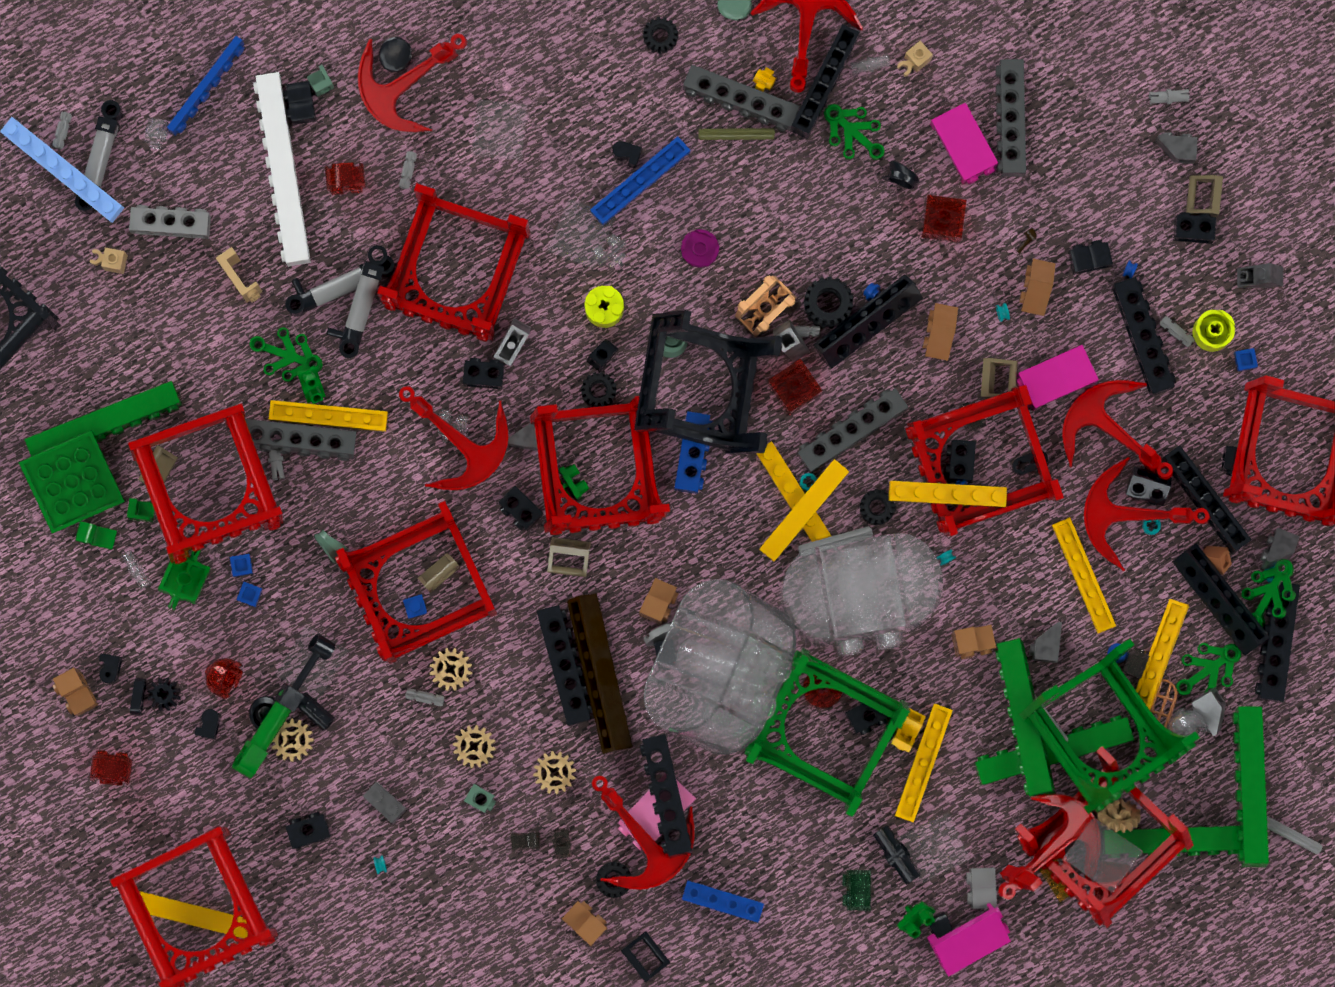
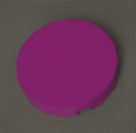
M697 229L689 232L682 240V257L693 267H707L714 263L718 257V240L714 234L707 230Z

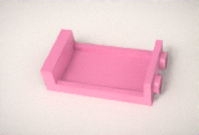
M666 773L658 780V782H663L666 780ZM677 781L683 811H685L696 798ZM648 790L628 813L656 841L661 836L657 825L661 821L659 815H655L653 803H656L655 795L651 796L650 790ZM664 791L660 795V799L664 802L671 798V793L668 791ZM667 811L664 818L667 821H672L676 814L673 811ZM621 819L618 822L620 825L618 830L626 837L630 835L634 839ZM634 839L632 843L641 851L642 849Z

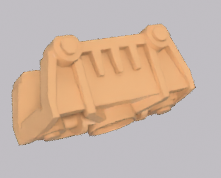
M766 276L763 281L764 283L746 301L743 300L738 304L735 317L755 337L761 332L768 331L769 324L784 309L795 304L797 297L776 276ZM778 283L780 286L775 296L771 295L768 298L769 291ZM789 294V296H787L781 304H777L779 302V297H784ZM762 303H769L772 309L767 313L763 312L760 309ZM756 310L753 313L754 317L744 321L741 319L748 311ZM763 318V321L753 331L752 328L754 327V322L757 319L760 320Z

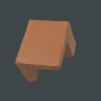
M1206 546L1203 550L1221 575L1232 565L1228 548Z

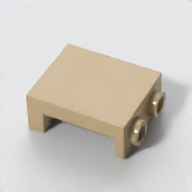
M232 247L216 257L220 266L246 303L249 301L252 303L261 297L260 293L263 291L257 282L249 287H245L233 270L232 266L241 260Z

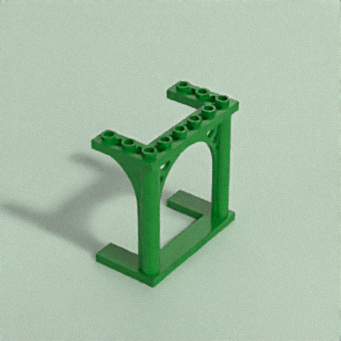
M1131 639L1117 646L1100 662L1062 686L1058 687L1055 685L1042 693L1019 714L1023 721L1027 718L1030 719L1088 804L1084 808L1088 814L1094 810L1098 813L1110 803L1115 802L1122 797L1123 791L1127 794L1136 788L1135 783L1138 781L1140 784L1151 778L1150 773L1154 772L1156 775L1165 769L1164 764L1167 762L1169 765L1176 762L1180 757L1196 746L1194 742L1200 738L1196 731L1190 735L1183 736L1165 728L1154 717L1117 665L1116 661L1134 646ZM1099 673L1102 674L1128 711L1139 733V750L1135 760L1130 766L1117 772L1098 771L1083 763L1044 710L1046 706ZM1145 737H1147L1148 742L1151 741V743H1146ZM1144 749H1153L1156 757L1147 756L1144 753ZM1144 759L1146 762L1141 764L1140 760ZM1088 774L1094 775L1093 781H1091L1092 777H1090ZM1100 777L1105 778L1107 787L1098 785ZM1114 777L1117 779V781H1115L1112 785L1111 779Z
M802 647L800 651L796 650L791 660V669L787 667L782 678L785 680L782 686L778 685L773 693L775 697L773 703L767 704L763 712L766 714L763 721H758L754 729L757 733L754 738L750 737L745 745L744 754L746 755V761L753 764L755 760H760L778 767L844 802L846 814L853 817L862 801L861 793L896 728L901 729L910 709L907 702L903 700L897 701L815 658L809 654V650ZM802 673L807 674L810 678L808 687H803L799 682V676ZM813 675L818 676L816 679H821L822 681L819 684H815ZM794 681L799 688L796 694L791 692V689L794 690ZM819 688L835 689L890 717L854 787L803 761L790 748L785 735V719L791 705L804 693ZM787 704V709H783L782 705ZM775 720L780 721V726L778 728H770V726H774L776 724V722H774ZM778 732L781 734V738L777 742H769L767 740L768 734ZM781 744L785 746L784 751H782L780 748L778 750L774 748L780 746Z

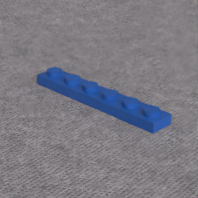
M238 36L234 37L169 123L167 129L170 133L176 136L177 133L184 131L187 125L186 121L189 117L193 118L196 115L198 105L208 99L210 89L217 87L221 81L220 76L224 71L228 72L235 56L239 57L242 54L244 42Z
M676 137L592 207L590 212L603 226L685 158L691 150L679 137Z

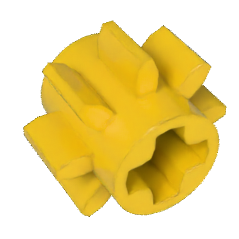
M767 67L765 70L759 69L753 79V82L756 83L755 89L762 92L765 89L770 91L777 79L773 76L774 71Z

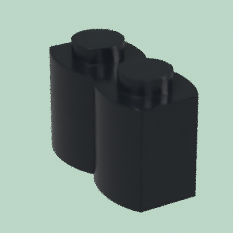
M310 82L286 84L287 90H283L285 102L289 101V108L286 109L287 119L291 120L293 125L316 122Z
M1102 240L1093 241L1090 246H1084L1083 244L1074 245L1068 252L1073 275L1109 268L1113 265L1108 242H1102Z

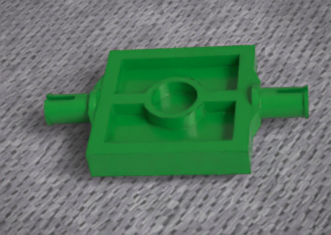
M201 550L192 551L190 557L186 558L187 561L183 563H169L158 587V591L172 597L167 606L169 609L175 610L179 600L196 604L210 572V567L197 561Z

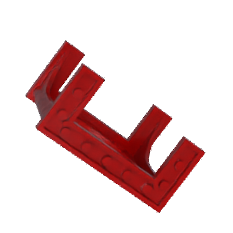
M416 183L414 192L419 204L393 277L387 287L380 286L377 292L381 303L385 309L390 311L399 309L403 311L402 314L408 317L417 315L426 323L432 324V321L440 323L439 326L444 329L450 330L453 327L458 329V333L469 336L470 333L476 335V339L480 341H492L495 335L494 327L525 239H528L530 235L529 222L526 219L509 214L508 220L505 221L439 199L435 189ZM435 209L508 233L489 288L484 295L469 305L461 307L440 305L431 300L418 283L416 275L417 260ZM409 279L414 281V285L406 287V284L409 285ZM416 290L419 292L415 300H406L405 296L409 291ZM420 300H425L427 302L426 306H424L423 304L417 305V303H419ZM479 304H485L482 308L484 310L483 313L478 308ZM438 308H443V312H438ZM469 309L475 310L478 318L473 317L472 322L467 318V311ZM455 313H463L464 320H462L460 316L455 317Z
M1266 375L1245 383L1244 391L1248 392L1230 487L1224 489L1223 497L1229 498V502L1240 504L1245 502L1248 503L1247 506L1252 508H1259L1261 506L1265 507L1268 512L1277 513L1282 511L1285 512V516L1296 517L1298 515L1302 516L1305 521L1314 522L1318 520L1321 521L1322 525L1333 526L1335 524V433L1325 476L1316 487L1302 494H1286L1271 487L1258 470L1255 450L1266 396L1334 414L1335 401L1283 389L1284 380ZM1250 470H1252L1254 472V476L1249 477L1247 479L1248 475H1251ZM1257 480L1261 485L1257 487L1250 485V483ZM1320 488H1325L1323 493L1319 492ZM1264 489L1269 491L1268 496L1267 494H1262ZM1312 494L1316 495L1320 501L1318 508L1314 507L1310 502ZM1300 498L1304 499V500H1305V504H1304V503H1299V499H1300Z
M1026 385L1011 388L1009 392L923 421L917 420L907 423L908 428H905L908 439L913 441L914 446L911 448L914 457L919 459L920 465H918V470L921 477H925L926 483L941 482L940 484H947L943 477L940 463L942 449L949 436L966 424L1017 408L1041 479L1040 483L1007 493L1006 507H974L969 505V508H963L964 511L960 512L962 505H957L954 511H949L947 504L930 503L933 514L937 513L939 521L936 523L940 533L942 532L946 536H953L958 534L957 529L1045 499L1059 500L1064 498L1058 479L1051 478L1027 406L1032 404ZM942 431H944L943 438H940L938 435L934 434L935 432H938V434H940ZM933 438L937 440L939 447L937 449L928 448L925 444L926 439ZM927 452L934 453L936 456V460L931 461L930 459H932V457L929 454H927ZM939 473L940 478L937 479L935 477V474Z
M635 396L628 404L560 411L557 409V404L536 407L530 416V421L535 427L547 520L544 524L545 533L550 532V535H559L566 530H570V533L582 532L581 529L589 528V531L601 530L602 526L615 529L620 528V524H628V527L639 526V522H647V525L657 524L670 512L669 504H663L657 492L649 431L639 432L634 430L639 396ZM629 414L636 468L635 480L630 492L622 501L607 508H590L577 503L566 493L559 478L552 422ZM636 490H640L639 495H642V499L634 494ZM561 498H565L567 500V503H565L561 508L560 504L563 503L561 501ZM633 499L637 501L640 509L638 511L631 510L627 504L628 500ZM569 506H575L576 508L574 517H571V514L565 515V510ZM619 507H624L625 510H626V512L621 511V512L619 513V512H618V508H619ZM581 511L587 512V517L583 515L580 519H578ZM604 511L605 516H601L600 512Z
M242 403L128 443L133 460L137 461L167 544L166 550L171 563L180 564L187 561L186 558L190 557L189 550H193V552L199 551L208 543H212V545L221 543L225 537H238L242 535V531L260 529L262 524L264 530L269 529V531L281 527L283 514L280 506L277 507L245 420V411ZM225 422L227 428L230 429L246 473V492L237 509L225 518L211 522L196 521L184 516L172 504L151 447ZM254 492V498L257 497L258 501L249 499V495ZM249 503L254 504L258 508V512L256 514H249L244 510V506ZM242 513L246 519L241 517L239 518L240 520H237L236 515ZM176 519H182L184 521L180 525L179 529L177 528V525H179V523L176 521ZM224 522L225 525L223 527H220L219 523ZM189 524H193L195 527L194 534L189 538L185 537L183 534L184 528ZM201 527H206V528H207V531H206V532H205V531H202L201 534L198 535V534H199V528H201Z
M445 501L438 504L441 513L385 539L355 551L346 552L344 548L336 551L338 556L335 557V560L343 573H348L350 578L347 579L351 590L355 589L358 595L355 597L359 608L363 607L366 612L363 617L367 625H372L374 630L371 633L375 643L379 645L376 647L380 658L389 664L396 662V658L484 617L490 616L491 618L497 615L495 607ZM450 529L477 587L481 600L424 625H407L393 619L383 609L377 594L378 576L383 565L397 552ZM378 560V566L376 568L368 564L370 562L374 564V562ZM362 569H370L373 571L374 577L372 579H364L361 577L360 571ZM361 582L365 584L370 583L372 585V590L367 591L368 587L366 585H362ZM375 602L379 604L377 608L373 607ZM383 618H386L388 620V624L386 625L383 631L382 628L384 627V622H381V620ZM397 625L399 634L396 638L390 639L388 631L391 626ZM404 629L410 630L411 633H410V634H405L406 637L402 638V637H403V634H404V631H403V630H404Z
M1100 747L1096 753L1103 768L1101 771H1120L1116 759L1107 750ZM1114 777L1111 779L1112 785L1115 781H1117V779ZM1099 778V786L1107 787L1105 778ZM1137 787L1128 792V794L1171 835L1132 873L1119 881L1111 883L1089 881L1072 869L1067 860L1065 848L1041 867L1043 871L1047 869L1051 873L1050 877L1056 884L1061 883L1065 887L1063 890L1070 898L1075 897L1079 901L1077 904L1085 912L1089 910V913L1092 915L1091 918L1099 926L1103 924L1106 928L1112 924L1111 918L1184 848L1188 851L1193 846L1188 828L1174 814L1168 818ZM1080 791L1073 797L1085 805L1088 804ZM1062 809L1047 821L1034 828H1025L1021 823L1015 828L1018 834L1016 838L1020 841L1019 844L1023 847L1022 850L1029 857L1032 855L1035 857L1061 829L1065 819ZM1062 859L1063 864L1059 865V862L1052 860ZM1070 874H1075L1074 878H1070L1069 876ZM1085 885H1088L1090 887L1088 895L1086 889L1084 888L1083 890V887ZM1098 888L1104 892V897L1101 901L1093 895L1094 891ZM1114 888L1115 891L1110 892L1112 895L1109 897L1108 889Z
M219 826L110 880L113 888L118 889L160 978L159 987H185L184 982L189 983L198 978L196 974L202 971L207 974L216 969V964L222 962L225 965L235 960L233 956L239 953L243 956L253 951L252 947L255 945H260V947L268 946L276 942L275 937L279 936L276 929H270L257 908L225 840L226 837L231 835L226 827ZM207 844L231 894L234 906L233 920L227 934L216 945L202 951H183L170 945L160 935L135 882L141 880L140 876ZM242 915L243 921L246 920L247 924L242 922L238 923V917ZM243 927L248 932L247 937L243 939L236 937L234 929ZM230 938H232L236 942H239L238 944L230 943L231 946H228L226 944L227 940ZM212 949L216 951L215 955L210 954ZM167 951L174 952L171 961L168 959L170 956L167 954ZM180 955H184L186 957V965L183 969L178 970L175 965L176 959ZM197 956L198 962L194 961L192 967H190L191 958Z

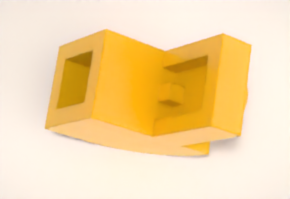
M910 709L901 729L897 728L891 744L895 745L899 750L910 752L926 716Z

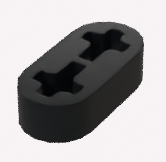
M1043 451V454H1044V457H1045V460H1046V463H1047V462H1048V455L1046 454V452ZM1032 452L1014 460L1012 470L1015 474L1021 476L1037 470L1036 463L1031 462L1034 459ZM1018 461L1022 464L1029 463V465L1024 467V471L1016 469Z
M135 678L130 715L141 716L147 684V680L144 678Z

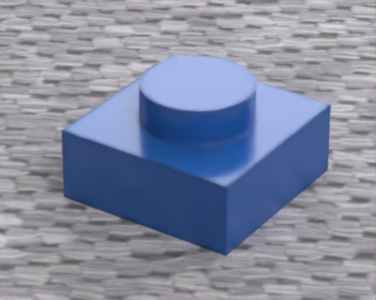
M1254 348L1234 352L1238 372L1258 368Z
M250 554L230 557L233 577L253 574Z
M243 582L236 600L256 608L263 589Z
M422 594L403 600L408 619L428 614Z

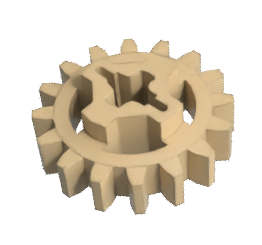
M446 648L445 654L439 651L440 657H433L432 659L435 661V664H430V667L434 669V671L430 672V675L435 676L432 681L434 683L439 681V688L445 685L446 691H449L450 687L457 691L458 685L464 688L463 682H469L467 675H472L468 668L473 666L466 663L469 657L463 658V651L457 654L456 648L452 652ZM447 657H456L459 660L455 662L449 661ZM442 662V671L438 673V666ZM446 662L452 667L456 666L454 669L456 677L450 672L446 673L448 670ZM464 666V674L460 677V668ZM446 678H453L455 682L448 683L443 680Z
M291 718L290 723L285 721L272 741L275 742V745L271 748L273 750L278 749L277 756L283 754L282 760L286 761L288 757H290L291 762H294L295 757L298 760H302L301 755L308 756L306 750L313 749L309 745L310 742H314V739L309 738L313 732L307 731L309 727L307 724L301 726V720L297 724L293 718ZM289 727L298 728L294 732H289L287 730V728ZM280 735L283 736V743L281 744V746L279 743ZM305 735L304 746L301 744V737ZM289 736H292V737H295V736H296V738H295L296 744H292V743H291V744L288 745V743H289V741H290V740L288 739V737H289ZM289 749H296L298 751L292 754L286 753Z
M478 725L475 726L474 730L467 726V732L461 729L462 736H455L458 743H453V746L457 747V750L453 751V753L460 755L457 758L458 761L464 760L463 766L470 763L471 768H474L475 764L481 768L482 762L488 764L487 758L494 757L491 751H496V748L492 747L491 744H494L496 741L489 739L492 736L491 732L485 734L486 728L480 731ZM470 734H480L482 736L476 739L472 738ZM463 740H465V741H466V749H464V750L462 751V750H461V745H462ZM471 742L479 743V750L477 752L475 750L469 751ZM487 742L488 749L486 754H484L483 745ZM477 755L479 759L470 760L467 757Z
M551 751V756L549 757L544 753L545 759L538 758L537 760L540 765L534 766L538 772L534 773L533 776L539 778L536 784L542 783L543 785L540 789L548 788L549 794L552 790H555V793L558 794L559 789L566 792V785L572 787V784L569 782L570 779H576V777L572 776L576 769H571L574 762L567 761L568 755L563 758L562 752H559L558 756H556L554 751ZM553 759L560 760L557 764L550 765L548 761ZM565 765L568 768V777L563 775ZM547 767L559 768L558 773L562 779L557 776L550 777L552 773ZM542 768L547 772L545 780L542 778ZM553 781H560L562 783L558 786L550 785Z
M1121 798L1097 813V821L1101 822V827L1107 826L1108 831L1113 829L1115 833L1120 830L1125 833L1126 829L1133 831V827L1137 828L1138 823H1140V809H1137L1136 804L1130 805L1131 801L1125 802Z

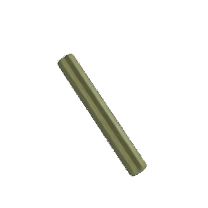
M774 128L699 129L698 138L699 140H770L775 138Z

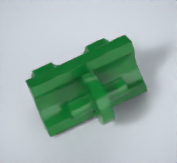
M311 366L304 371H298L297 375L307 403L312 402L315 404L322 401L325 393L316 366Z
M575 464L566 468L564 466L560 467L559 472L566 482L563 484L561 481L564 490L570 496L567 491L569 488L577 501L582 498L581 495L589 490L585 480L574 484L572 478L580 474Z
M923 901L919 904L917 903L914 907L908 904L905 906L907 914L903 916L904 918L897 926L910 937L916 939L921 935L919 927L922 924L929 926L935 921L933 914L936 911L934 907L928 906Z

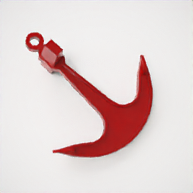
M762 0L751 11V15L760 14L781 3L792 4L799 10L798 54L793 59L791 73L793 78L790 81V89L793 92L800 93L805 89L806 81L804 78L807 77L809 64L807 48L814 18L819 11L832 9L838 12L853 27L860 31L863 30L856 13L846 0Z
M455 34L451 37V43H438L429 50L432 54L430 58L385 85L377 83L373 78L372 39H369L359 64L358 87L363 103L371 115L383 125L394 130L414 133L432 132L430 128L399 117L395 107L396 101L400 95L437 63H448L458 56L456 49L462 50L467 45L466 37L462 34ZM460 38L462 42L460 45H457L456 41Z
M1129 380L1107 381L1089 388L1074 401L1066 414L1062 430L1064 449L1070 468H1072L1075 454V436L1077 432L1084 426L1092 425L1098 427L1139 455V461L1149 471L1157 472L1161 479L1166 480L1173 475V468L1169 463H1161V456L1148 444L1142 447L1104 410L1105 402L1110 396L1146 387L1147 383ZM1162 469H1168V473L1164 474L1161 472Z
M404 386L400 389V399L404 402H410V408L421 418H428L467 460L466 471L461 476L441 479L425 484V487L442 490H463L480 484L495 472L505 456L509 440V429L502 401H499L494 440L486 445H478L434 413L433 405L422 396H415V390L412 387ZM404 391H409L410 397H405Z
M1130 457L1113 465L1098 477L1088 493L1084 507V523L1091 543L1103 557L1123 571L1125 569L1106 541V531L1113 523L1171 520L1174 524H1190L1195 520L1198 524L1202 525L1206 524L1210 519L1209 512L1204 508H1198L1195 512L1190 508L1174 507L1170 511L1113 504L1108 498L1109 486L1121 474L1131 459ZM1200 513L1205 514V518L1202 520L1198 519Z
M604 776L594 777L591 782L592 788L597 792H601L600 798L609 810L618 813L647 858V866L642 874L635 877L601 878V881H606L618 887L641 890L662 885L672 879L684 867L690 854L669 858L668 854H664L663 848L650 837L623 807V799L617 794L615 789L607 788V779ZM598 780H601L603 782V786L601 788L597 787L596 782ZM690 806L685 820L693 848L695 825L692 806Z
M1059 793L1031 797V800L1061 808L1065 818L1064 824L1027 866L1015 867L1008 865L1000 872L1002 878L1009 882L1002 883L998 889V893L1002 898L1012 899L1016 894V889H1026L1034 892L1043 883L1034 873L1076 840H1082L1086 848L1085 879L1093 880L1097 873L1100 858L1101 836L1097 821L1092 812L1087 813L1084 808L1085 804L1073 797Z

